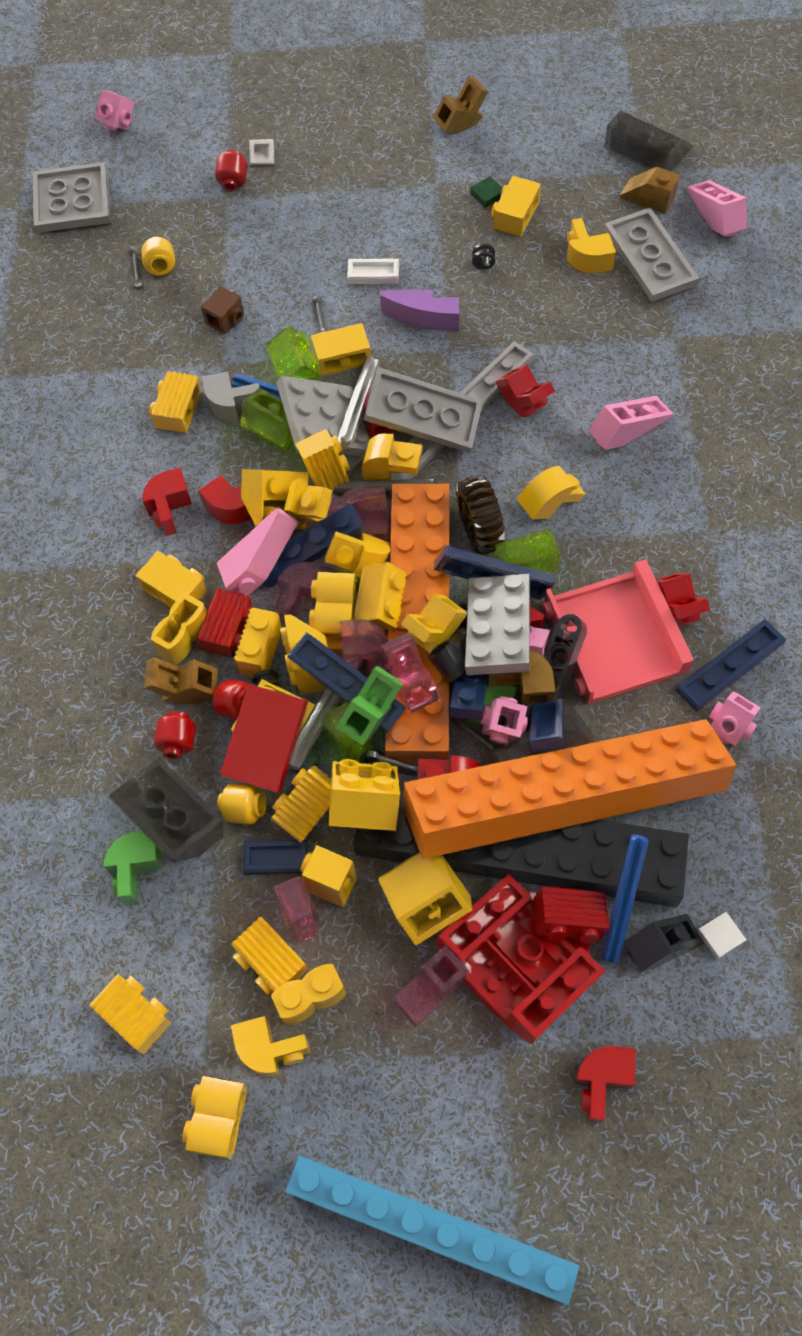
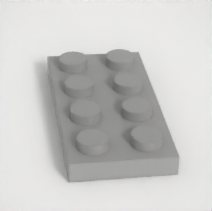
M651 208L605 223V234L609 233L613 246L651 302L698 285V275Z
M378 367L363 420L470 453L474 443L483 400Z
M529 574L469 578L465 657L467 675L530 671Z

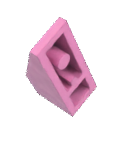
M710 180L687 187V192L712 230L722 234L724 237L736 235L737 231L747 229L746 197Z
M657 396L605 405L588 432L596 439L599 446L608 450L628 444L671 418L674 413Z
M276 508L217 562V566L225 587L233 592L249 596L266 581L298 524L297 519Z

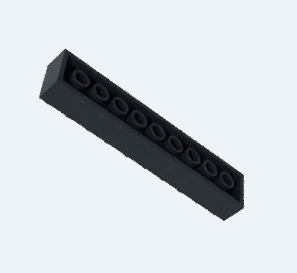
M399 788L400 800L396 831L356 828L353 841L355 855L403 863L420 852L403 810L404 789ZM595 820L444 854L443 857L452 870L456 872L504 879L510 874L517 882L549 887L603 891L606 893V896L616 898L630 837L633 834L648 838L649 842L634 901L677 908L684 898L689 834Z

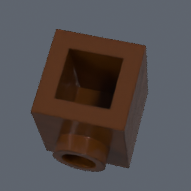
M221 286L201 306L205 324L225 335L235 324L242 320L244 315L241 297L236 292L229 291Z

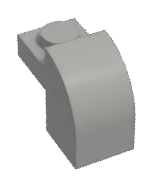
M228 372L202 377L209 409L218 419L226 422H239L237 413L253 412L256 409L264 408L258 383L232 388Z

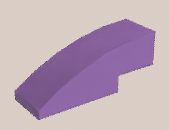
M380 290L381 312L405 323L424 328L459 331V297L433 298L432 290Z

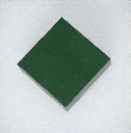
M489 176L471 186L470 194L486 208L500 200L503 188Z

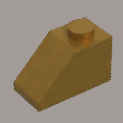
M659 167L652 168L630 178L621 192L620 198L666 214L676 197L680 174Z

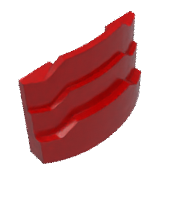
M508 874L472 906V911L454 921L439 934L436 944L455 972L479 1000L506 1026L532 1045L605 973V970L590 956L589 943H582L579 939H570L568 937L563 940L552 941L547 936H537L533 897L536 893L526 891Z

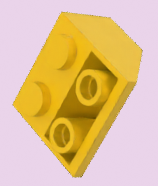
M242 469L241 499L255 526L259 525L276 508L283 511L291 482H298L308 486L309 472ZM297 519L298 524L295 529H307V522Z
M291 614L284 615L286 627L281 628L283 645L285 646V660L291 685L298 686L300 695L325 691L326 687L289 660L287 655L306 632L328 647L326 636Z
M345 759L340 762L333 761L329 826L396 831L400 800L397 766H392L386 762L361 764L351 759Z
M420 852L379 877V883L396 919L415 945H418L472 911L469 892L443 855L422 859Z

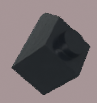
M688 914L653 922L624 941L629 949L632 961L639 967L641 972L663 965L704 944Z

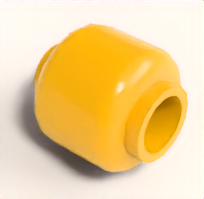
M152 237L143 244L141 254L145 270L155 276L169 274L175 266V253L172 244L162 237Z
M233 782L225 787L223 793H220L217 806L227 822L251 825L264 816L267 809V798L258 786Z

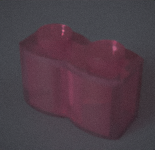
M295 877L275 886L272 893L291 937L305 941L316 936L322 923L303 878Z

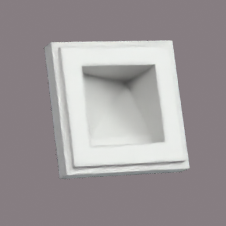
M249 140L250 166L274 165V140Z

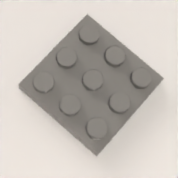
M105 162L32 172L34 227L37 233L111 223L108 172Z
M280 376L277 381V387L295 448L297 449L296 443L327 429L330 437L336 435L338 438L354 392L353 387ZM363 417L354 443L347 450L341 446L343 451L338 454L361 456L366 451L370 439L363 422Z

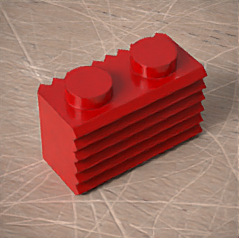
M216 589L196 637L201 650L231 658L235 657V653L238 650L237 646L240 645L239 641L242 640V630L245 629L244 625L247 624L246 620L249 619V609L254 608L250 596L232 592L231 590Z
M541 886L533 897L536 935L547 936L552 941H559L568 937L570 939H579L582 943L597 942L610 927L608 922V905L606 904L607 899L605 898L606 893L603 891Z

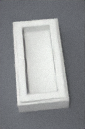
M348 259L347 282L348 284H399V259Z

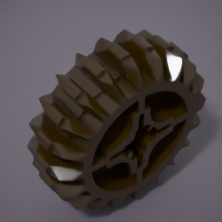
M473 475L459 481L456 486V502L471 546L479 554L491 553L496 551V549L502 548L506 537L503 523L504 518L502 517L498 498L495 496L491 483L486 477L481 475Z

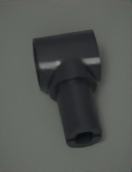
M466 628L457 630L451 640L439 644L428 655V659L447 682L457 679L466 671Z

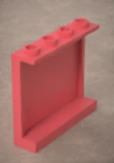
M646 559L635 562L633 572L555 596H553L551 589L546 590L545 600L542 602V610L546 619L551 618L554 625L552 633L559 619L567 614L578 616L587 626V634L573 669L576 677L574 679L575 689L579 696H584L587 705L690 672L694 659ZM575 625L566 628L568 633L576 632L577 630ZM561 640V643H564L569 647L572 646V644L569 641L565 642L564 640ZM564 650L565 653H563L564 663L568 659V653L566 650Z

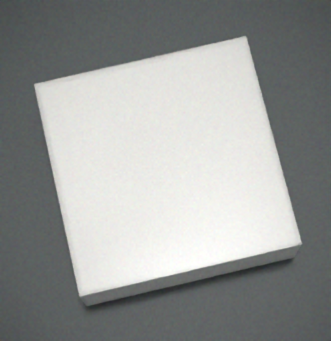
M727 912L698 929L699 935L717 960L746 941V938Z

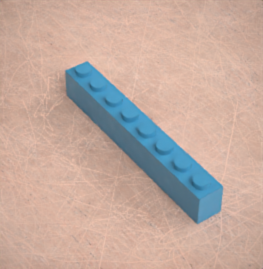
M299 1155L286 1193L569 1305L580 1265Z

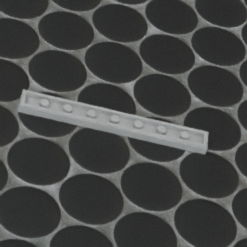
M515 341L512 342L460 393L483 400L482 411L501 393L495 381L517 367L531 364L534 361L535 354ZM416 436L407 442L422 445V456L418 472L445 447V445ZM393 472L391 480L412 479L415 475Z

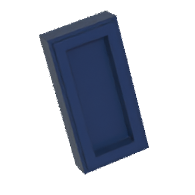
M562 699L537 703L531 706L530 746L532 752L565 746V706Z
M308 839L303 840L301 843L298 840L244 841V875L303 874L301 866L304 858L309 853Z

